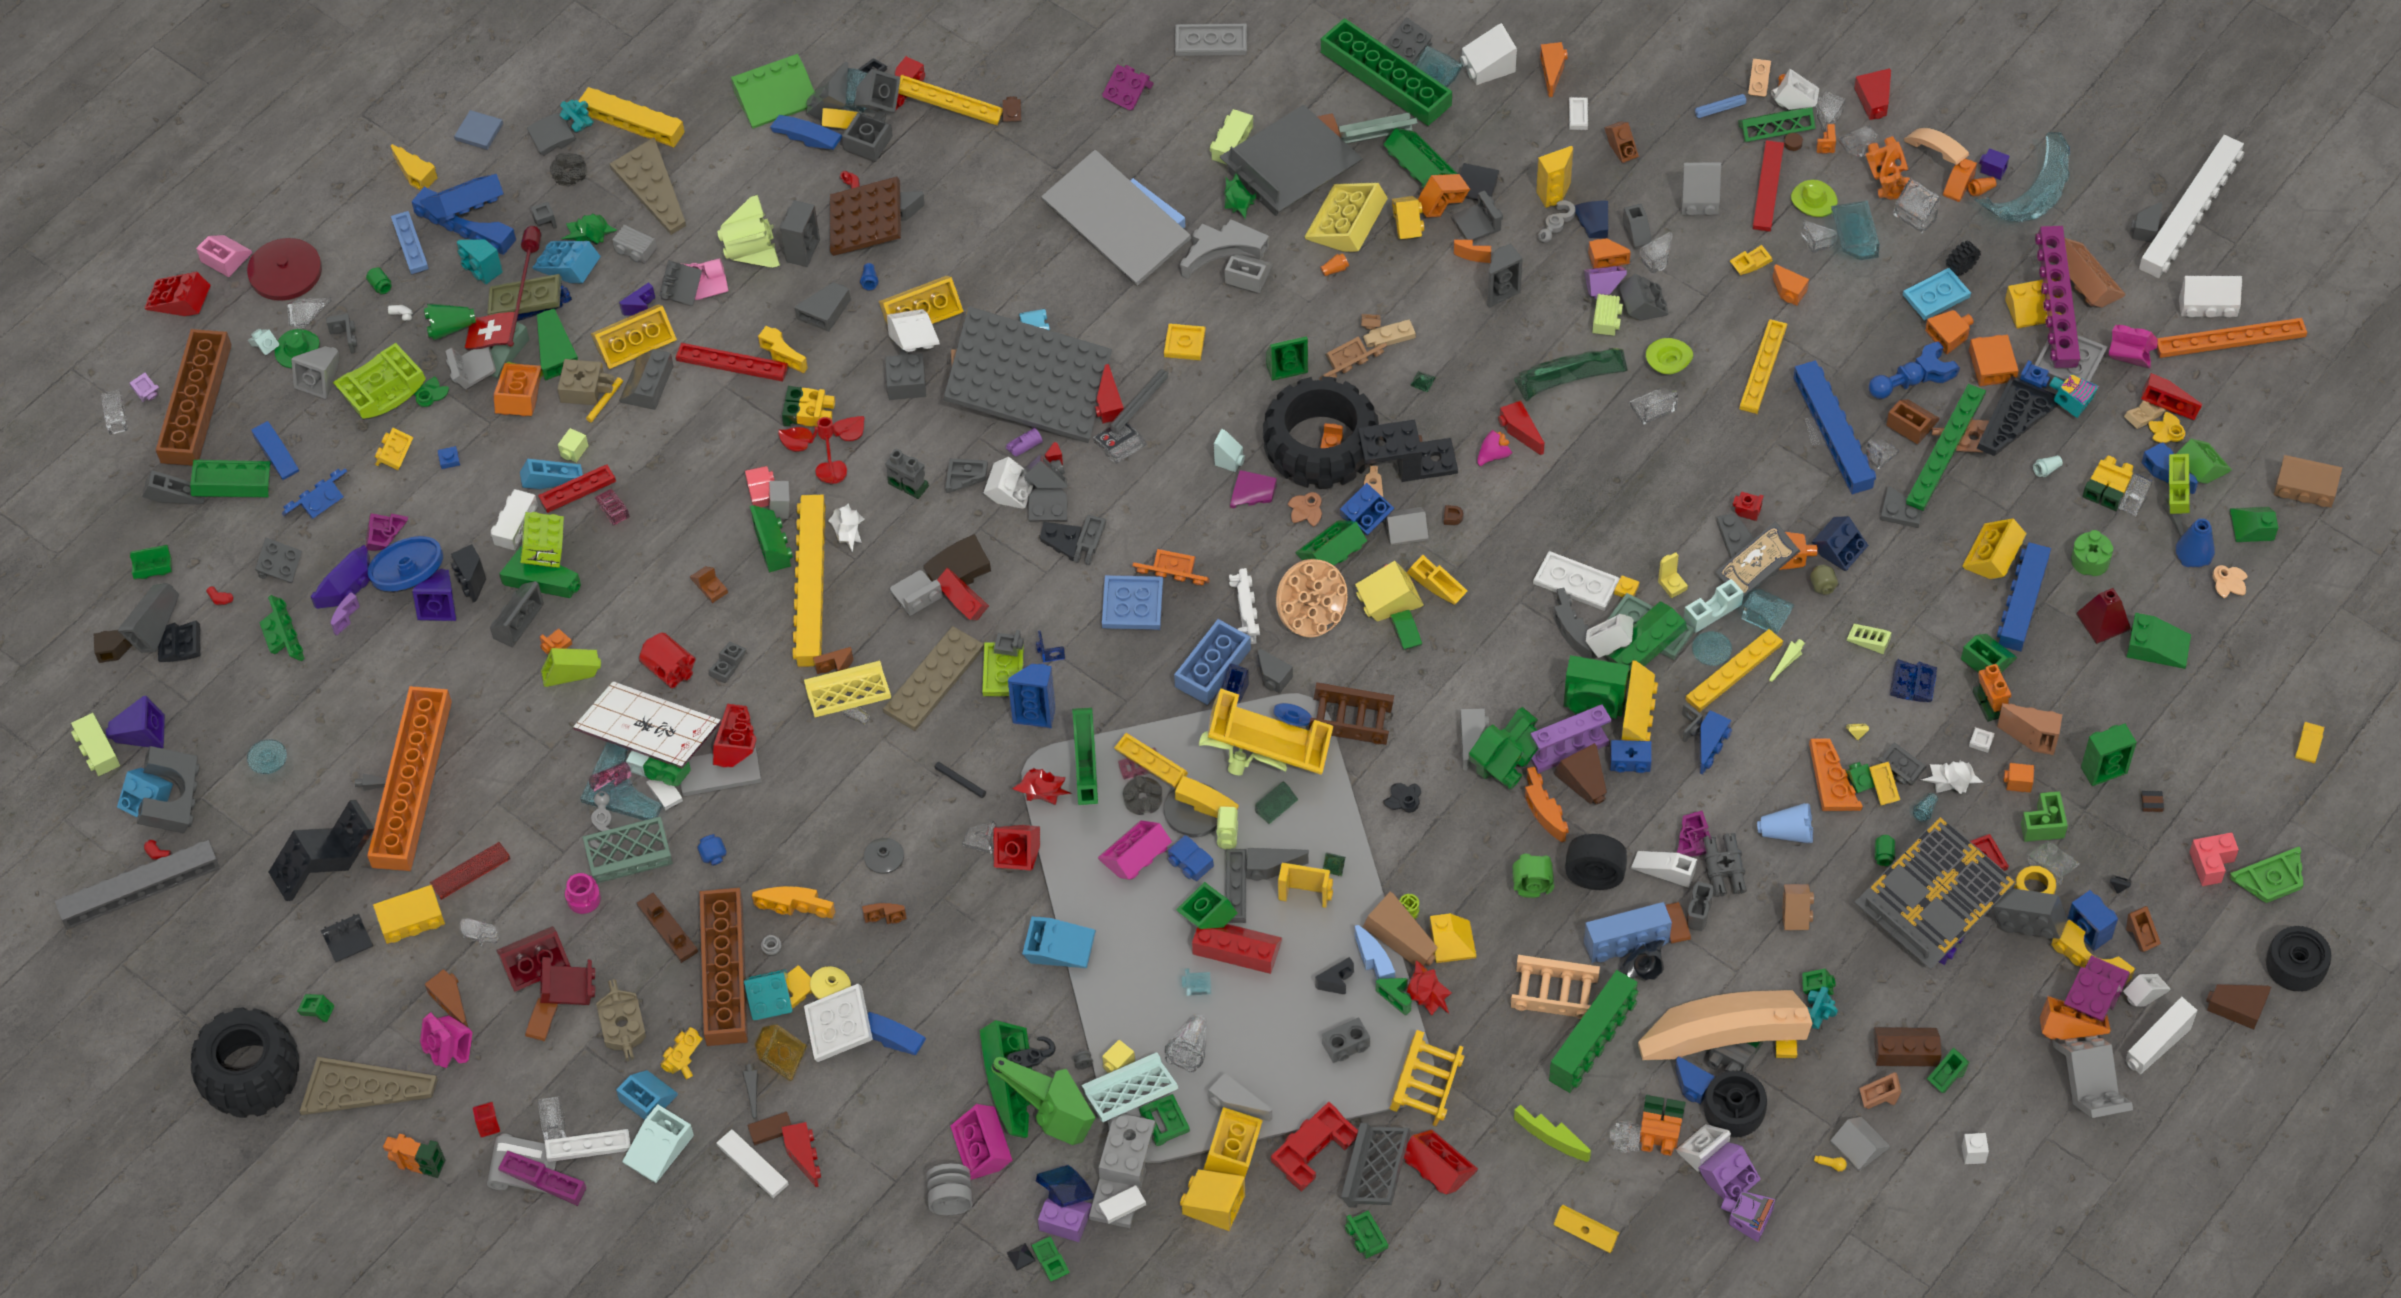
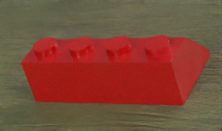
M1230 924L1220 928L1199 929L1197 927L1192 941L1193 955L1271 974L1282 937Z

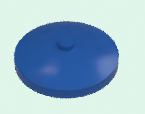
M415 536L402 539L387 546L373 558L368 567V577L374 587L383 591H399L413 587L435 573L443 561V551L440 544L431 537Z

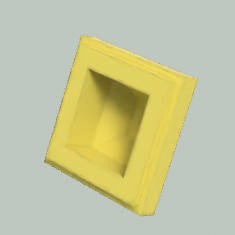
M1865 723L1846 725L1847 730L1857 740L1869 731V727Z

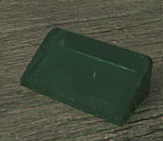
M1283 781L1255 804V812L1270 824L1297 802L1298 798Z

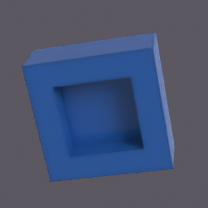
M456 446L438 450L441 469L460 466Z

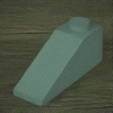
M518 322L516 323L513 338L514 345L512 347L507 345L493 346L491 354L496 371L490 376L498 379L504 364L512 362L530 340L526 326Z

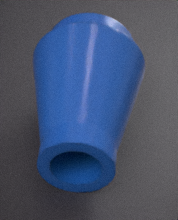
M867 263L863 267L860 284L866 290H873L879 281L874 265Z

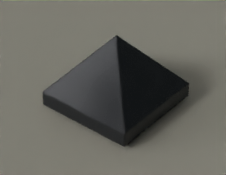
M2112 875L2110 880L2117 894L2129 888L2132 882L2130 879Z
M1026 1243L1007 1252L1016 1271L1035 1262V1258Z

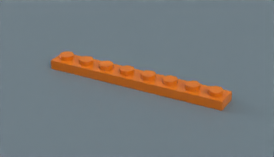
M2296 318L2157 338L2156 349L2159 358L2303 338L2307 336V330L2303 319Z

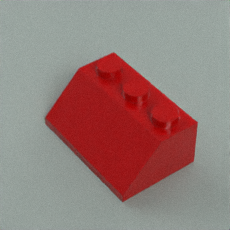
M1433 1130L1412 1135L1408 1141L1404 1155L1405 1162L1409 1166L1416 1168L1424 1179L1431 1181L1436 1186V1189L1447 1195L1456 1192L1478 1170L1477 1167Z

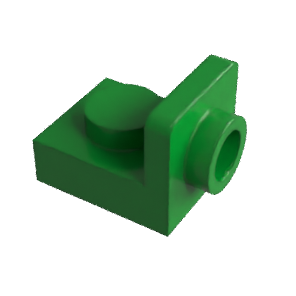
M1826 968L1802 973L1803 992L1806 995L1810 991H1820L1821 987L1828 988V995H1834L1835 978Z
M305 994L297 1012L301 1016H317L322 1022H327L334 1009V1004L324 995Z

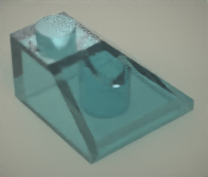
M1428 45L1415 65L1445 87H1448L1455 81L1463 67L1461 63L1451 56Z
M1759 588L1753 591L1745 602L1741 619L1764 630L1770 629L1777 635L1792 611L1794 604Z

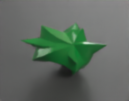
M1237 173L1232 181L1225 176L1226 188L1223 193L1225 196V209H1232V213L1240 211L1246 219L1248 208L1254 204L1253 202L1256 199V193L1251 195Z
M592 213L591 215H584L582 219L578 218L576 222L566 223L571 234L561 239L593 241L598 244L599 242H604V235L613 233L617 229L609 226L600 214L595 215Z

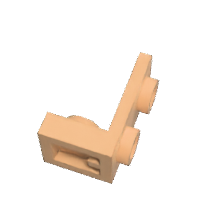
M1753 59L1749 95L1766 97L1771 61Z

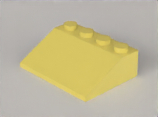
M1334 184L1307 231L1305 239L1343 252L1359 251L1388 199L1380 184Z

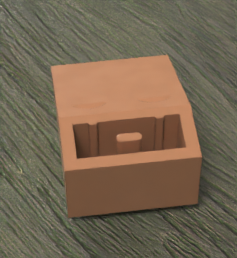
M2002 703L1997 727L2034 752L2054 755L2063 714Z

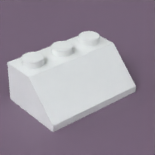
M2185 276L2179 296L2181 317H2238L2241 306L2242 276Z

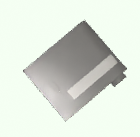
M510 1134L497 1136L495 1138L487 1186L495 1190H505L510 1185L547 1193L498 1170L508 1150L543 1163L546 1168L555 1171L556 1161H547L545 1144L515 1138Z

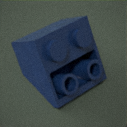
M1849 516L1833 517L1812 541L1813 545H1817V551L1821 557L1843 571H1847L1869 546Z

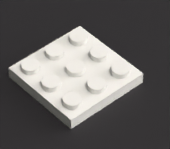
M859 984L804 1006L813 1055L817 1062L873 1040L863 990Z

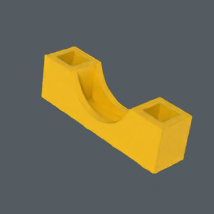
M2071 920L2067 921L2061 938H2053L2051 945L2054 949L2068 957L2076 966L2085 968L2092 955L2084 944L2085 931ZM2119 956L2113 959H2101L2130 972L2125 985L2132 979L2135 968Z

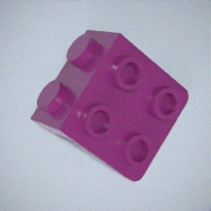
M1117 64L1102 95L1105 99L1132 111L1144 87L1151 89L1154 83L1149 80L1150 76L1142 72L1137 74L1134 72L1135 69L1128 65L1122 67Z

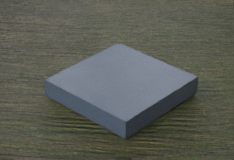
M470 110L454 138L456 141L488 150L502 127L503 120Z

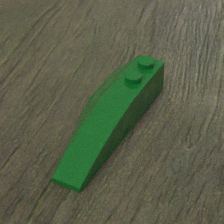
M995 1020L979 1030L989 1087L996 1108L1009 1135L1027 1138L1029 1128L1027 1106L1030 1105V1102L991 1069L997 1057L1007 1059L1011 1053L1030 1049L1027 1028Z

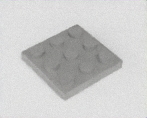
M2078 336L2080 361L2077 368H2054V363L2050 360L2052 347L2051 344H2048L2047 340L2035 366L2048 370V376L2051 379L2056 376L2065 381L2070 374H2073L2091 382L2107 351V346Z

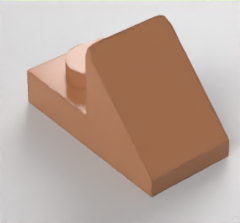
M1895 1072L1859 1088L1863 1105L1867 1109L1885 1101L1895 1105L1902 1092L1897 1073Z

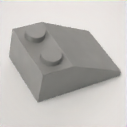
M1721 162L1684 163L1680 196L1681 215L1718 214Z

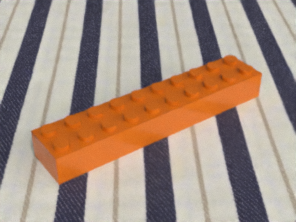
M409 686L367 855L372 868L411 871L452 704L448 689Z

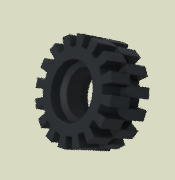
M1967 240L1962 242L1960 246L1957 245L1956 249L1951 251L1952 254H1949V258L1946 259V265L1957 276L1963 275L1964 272L1967 273L1969 269L1971 270L1973 265H1976V261L1980 259L1981 251Z

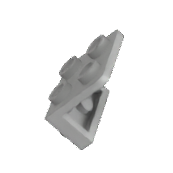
M490 347L473 349L463 356L453 348L445 351L447 355L446 362L451 369V379L455 383L460 384L464 389L471 387L496 371Z
M921 570L890 588L893 596L909 616L942 598L941 584L937 579L931 582Z

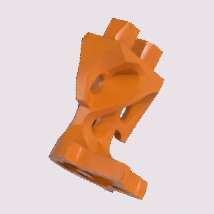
M1891 136L1884 140L1885 147L1879 148L1878 143L1868 145L1869 153H1866V157L1875 180L1880 179L1882 188L1878 189L1879 198L1885 197L1894 200L1908 194L1911 186L1914 184L1910 178L1903 177L1901 174L1902 171L1908 170V165L1899 141L1896 142L1894 137ZM1896 159H1899L1901 161L1900 166H1897L1895 164ZM1878 166H1882L1880 173L1877 172Z

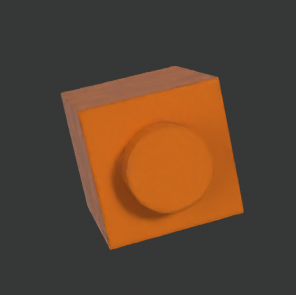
M2010 763L2008 770H2004L2003 782H2007V790L2031 793L2034 765Z

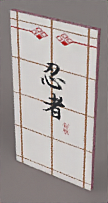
M612 682L573 728L576 731L682 769L720 725L721 720Z

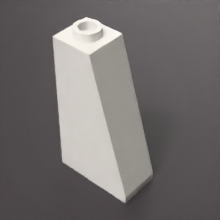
M2181 997L2128 1051L2125 1059L2127 1065L2141 1075L2191 1030L2198 1010Z

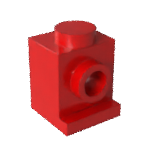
M1741 491L1740 496H1735L1733 501L1736 514L1740 517L1757 521L1764 495L1756 496Z

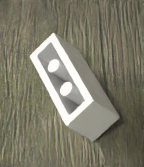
M514 489L511 496H508L504 510L499 513L496 526L494 525L491 529L494 545L516 550L522 538L525 512H535L538 507L534 494Z

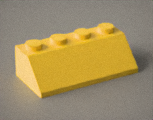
M950 276L941 277L878 301L886 322L888 314L920 309L928 313L932 324L964 312L954 282Z
M659 304L591 333L596 348L608 369L677 340L663 306Z
M1637 661L1632 662L1622 740L1650 741L1651 732H1647L1648 727H1652L1653 716L1650 715V710L1654 711L1656 699H1652V695L1657 694L1658 683L1654 682L1655 674Z

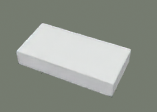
M1569 97V130H1588V98Z
M1135 1185L1099 1203V1208L1109 1224L1145 1206L1146 1201Z

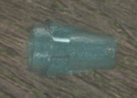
M1928 793L1924 799L1914 806V817L1922 822L1929 820L1938 802V797L1933 793Z

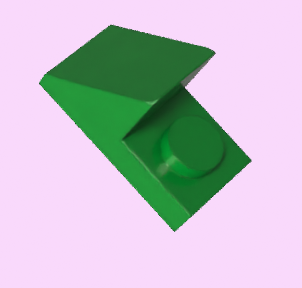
M1407 978L1376 980L1375 991L1405 1016L1411 1012L1412 1001L1403 992L1407 988Z
M1952 1048L1927 1080L1941 1093H1945L1958 1077L1963 1078L1970 1061L1957 1049Z

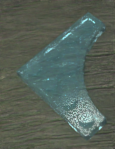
M608 740L580 798L581 803L598 807L594 802V797L598 792L603 791L610 796L606 810L641 820L658 817L662 809V803L654 801L638 792L627 774L626 755L629 747Z

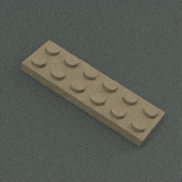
M952 626L886 704L883 712L916 731L983 651L984 644Z

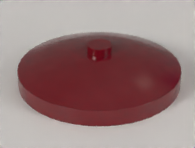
M281 238L266 243L252 255L247 267L248 279L255 292L262 297L277 301L291 300L306 294L316 285L322 272V264L317 250L308 242L296 238Z

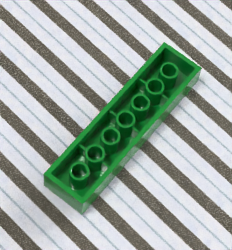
M1347 19L1341 20L1321 38L1322 54L1427 126L1452 106V91Z

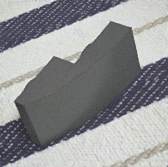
M729 642L719 653L718 661L710 668L709 676L726 683L742 661L746 648Z

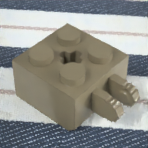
M565 359L558 385L561 403L597 404L599 393L612 392L613 387L608 383H614L615 377L612 374L604 373L602 362Z

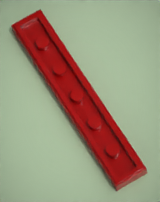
M1766 140L1753 222L1754 230L1771 232L1784 148L1783 142Z
M686 343L680 344L676 355V361L782 382L788 370V363Z

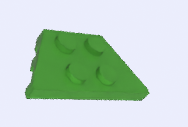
M2296 847L2232 872L2229 878L2265 903L2299 891L2303 888L2302 863L2300 859L2301 848Z

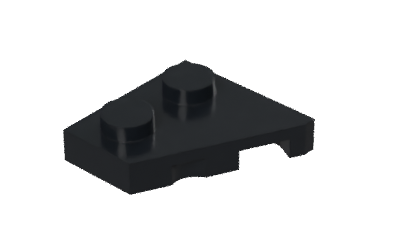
M1044 522L1040 542L1051 546L1058 553H1064L1069 556V560L1074 561L1077 542L1082 529L1079 526Z

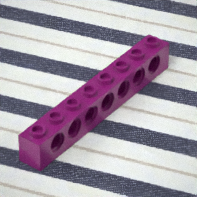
M2041 226L2039 232L2035 234V243L2039 246L2037 260L2041 262L2039 268L2040 278H2043L2041 291L2042 294H2045L2043 306L2044 311H2047L2046 327L2049 328L2050 332L2048 333V344H2051L2052 347L2050 360L2053 361L2054 368H2077L2080 361V352L2063 226Z

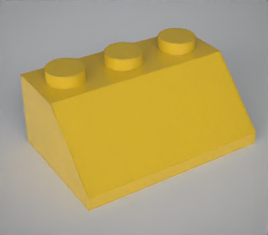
M1572 146L1538 157L1536 193L1545 208L1555 206L1557 202L1563 201L1571 184Z
M2043 280L2008 286L2005 301L2016 329L2046 323L2047 311H2044L2043 306L2045 294H2042L2041 291Z
M2014 518L1984 523L1962 567L1988 579L2005 577L2019 547L2023 543L2026 532Z
M432 885L373 904L386 944L398 942L409 936H416L429 929H437L445 924Z

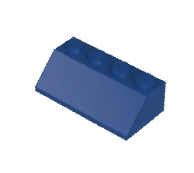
M496 173L478 177L421 199L420 203L437 219L444 217L445 220L456 217L455 213L457 212L463 214L469 212L470 207L476 209L484 206L483 202L485 201L488 203L497 201V197L504 193Z
M1031 664L1008 678L1012 722L1015 724L1052 728L1056 709L1052 666Z

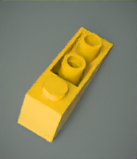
M391 145L393 157L411 186L422 190L423 187L429 188L438 178L436 168L432 163L421 160L417 155L406 152L402 147Z

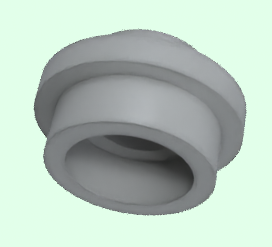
M774 935L766 936L761 943L762 951L767 955L777 954L782 947L780 939Z

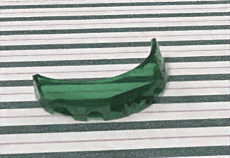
M1609 348L1604 351L1593 350L1578 355H1568L1532 366V369L1519 372L1520 376L1514 377V381L1524 400L1529 401L1534 395L1564 383L1598 375L1625 372L1628 369L1623 349Z

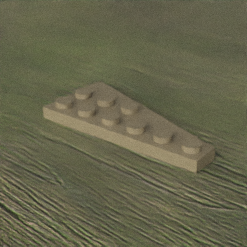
M655 138L650 139L610 163L611 170L671 235L686 226Z
M317 1057L299 1112L301 1115L432 1098L438 1078L435 1075Z

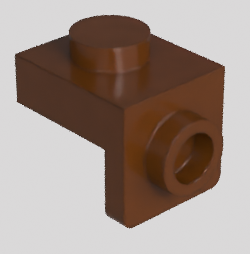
M1010 96L1003 100V122H1022L1021 99Z

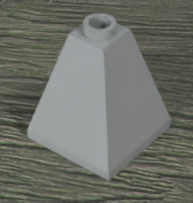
M324 346L293 357L291 360L294 388L327 399L339 365V351L334 347Z

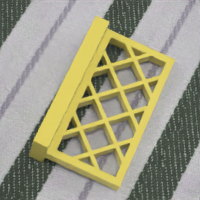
M880 661L804 680L814 717L891 698ZM866 687L872 688L869 692L864 690ZM878 690L885 692L881 694H875ZM847 691L853 693L851 696L845 695ZM858 695L865 696L864 698L856 699ZM828 696L834 698L832 701L825 700ZM839 700L845 701L844 703H841V704H838V703H837ZM820 705H825V706H826L825 708H822V709H818V710H817V708H818Z

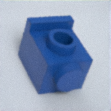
M2028 360L2020 379L2039 388L2047 387L2050 381L2049 371L2031 364L2032 362Z

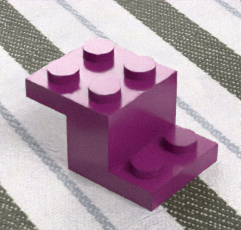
M2091 955L2086 967L2080 968L2064 1002V1006L2103 1022L2108 1010L2114 1009L2130 972Z

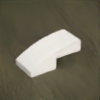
M646 781V784L655 798H658L665 811L683 801L675 786L666 785L663 781Z

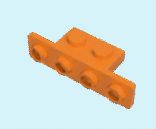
M1157 549L1154 566L1135 562L1132 565L1137 569L1136 572L1141 574L1153 572L1157 577L1166 578L1167 575L1173 576L1174 580L1185 582V579L1193 580V584L1204 586V583L1209 584L1210 582L1208 577L1192 574L1195 556Z

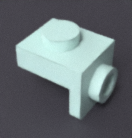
M258 329L251 334L252 337L248 340L251 346H258L264 355H267L279 346V342L270 330Z

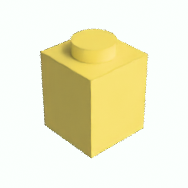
M1118 1040L1102 1056L1103 1068L1106 1072L1110 1073L1135 1062L1134 1051L1121 1040Z

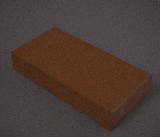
M784 1112L748 1124L747 1126L755 1146L783 1136L782 1127L792 1124L788 1113Z

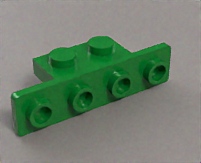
M270 595L268 599L273 612L259 622L270 653L277 654L286 646L290 657L303 661L305 659L303 648L297 639L298 635L293 628L292 618L286 609V602L282 598Z

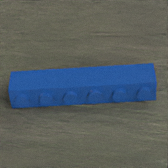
M2028 542L2027 549H2022L2020 560L2023 562L2022 565H2017L2015 575L2018 576V579H2013L2010 590L2014 591L2013 596H2008L2006 606L2009 609L2008 611L2004 610L2001 622H2004V626H1999L1997 637L2000 638L1999 643L2005 648L2022 651L2051 551L2049 547Z

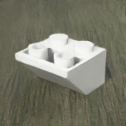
M1007 457L993 464L983 493L997 504L1024 509L1033 485H1030L1025 480L1024 468L1010 457Z
M1619 614L1588 629L1586 642L1598 658L1609 655L1614 650L1626 647L1632 642L1634 620L1630 616Z

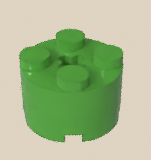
M2097 530L2080 535L2075 540L2071 555L2072 565L2075 570L2083 575L2099 576L2105 573L2109 568L2113 554L2112 543Z
M1522 854L1519 856V860L1514 862L1512 866L1514 891H1518V895L1536 898L1540 897V893L1546 892L1547 895L1553 891V864L1549 856Z

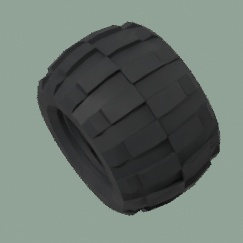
M241 1007L233 1008L231 1012L225 1014L222 1012L214 1016V1020L209 1024L205 1023L199 1031L198 1039L194 1040L191 1051V1074L199 1093L212 1107L225 1114L230 1113L232 1116L247 1118L248 1115L258 1117L267 1114V1110L273 1107L277 1108L284 1102L285 1096L291 1094L297 1082L299 1053L295 1040L288 1028L280 1020L263 1010L256 1008L247 1010ZM247 1046L263 1047V1053L259 1061L247 1070L236 1072L221 1066L230 1054L240 1048Z

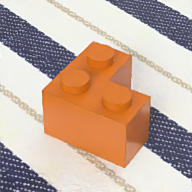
M1460 174L1431 175L1418 198L1422 204V212L1426 217H1441L1448 203H1462L1470 188Z

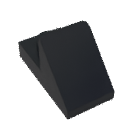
M1348 957L1315 977V987L1317 990L1346 994V984L1343 980L1348 979L1354 973V962Z

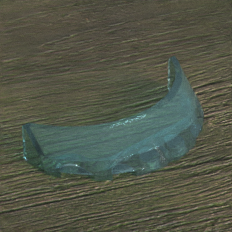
M2048 132L2046 134V155L2042 170L2035 183L2026 193L2006 203H1992L1988 196H1976L1974 200L1997 217L2008 221L2023 222L2044 215L2060 199L2063 194L2062 189L2065 182H2068L2070 174L2068 170V155H2071L2070 147L2062 133Z

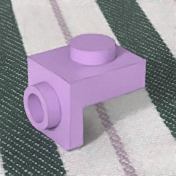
M143 373L129 383L142 402L147 399L151 401L158 396L159 386L154 385L146 373Z

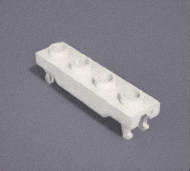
M1244 568L1240 569L1237 575H1229V584L1231 587L1238 588L1242 627L1237 630L1250 636L1251 644H1255L1256 636L1260 635L1259 624H1255L1254 619H1257V610L1252 608V603H1255L1254 591L1250 592L1249 588L1252 587V577L1247 575V569Z

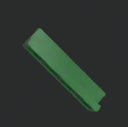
M1812 107L1738 120L1739 127H1742L1744 142L1816 129ZM1809 115L1810 126L1803 127L1798 123L1802 116ZM1786 119L1794 123L1790 130H1785L1781 127ZM1771 122L1777 126L1772 133L1763 130L1767 123ZM1755 126L1759 129L1753 137H1748L1747 127Z

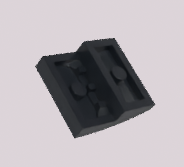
M1464 163L1460 176L1470 188L1465 198L1478 201V193L1485 191L1488 196L1492 197L1494 188H1496L1499 170Z
M195 620L180 626L175 622L166 625L158 645L159 662L182 661L200 656L199 622Z

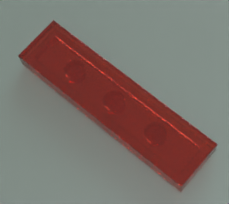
M497 842L431 881L430 884L442 900L510 860V856L502 844Z

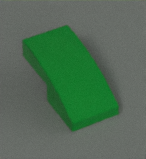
M1410 610L1390 615L1402 650L1422 645Z
M1051 1236L1031 1245L1050 1282L1070 1273Z

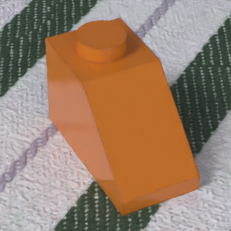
M1965 158L1955 165L1944 189L1943 196L1960 202L1968 189V183L1975 176L1977 163Z
M1607 238L1589 241L1588 254L1593 269L1630 264V249Z
M1777 264L1774 266L1773 280L1780 298L1797 306L1808 290L1809 279Z

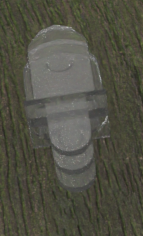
M468 918L461 920L460 929L464 938L479 941L481 946L483 942L497 943L499 941L496 927L487 924L485 918L483 922Z

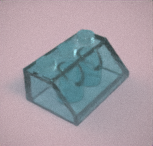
M1868 200L1831 206L1842 251L1859 260L1878 258L1880 243Z

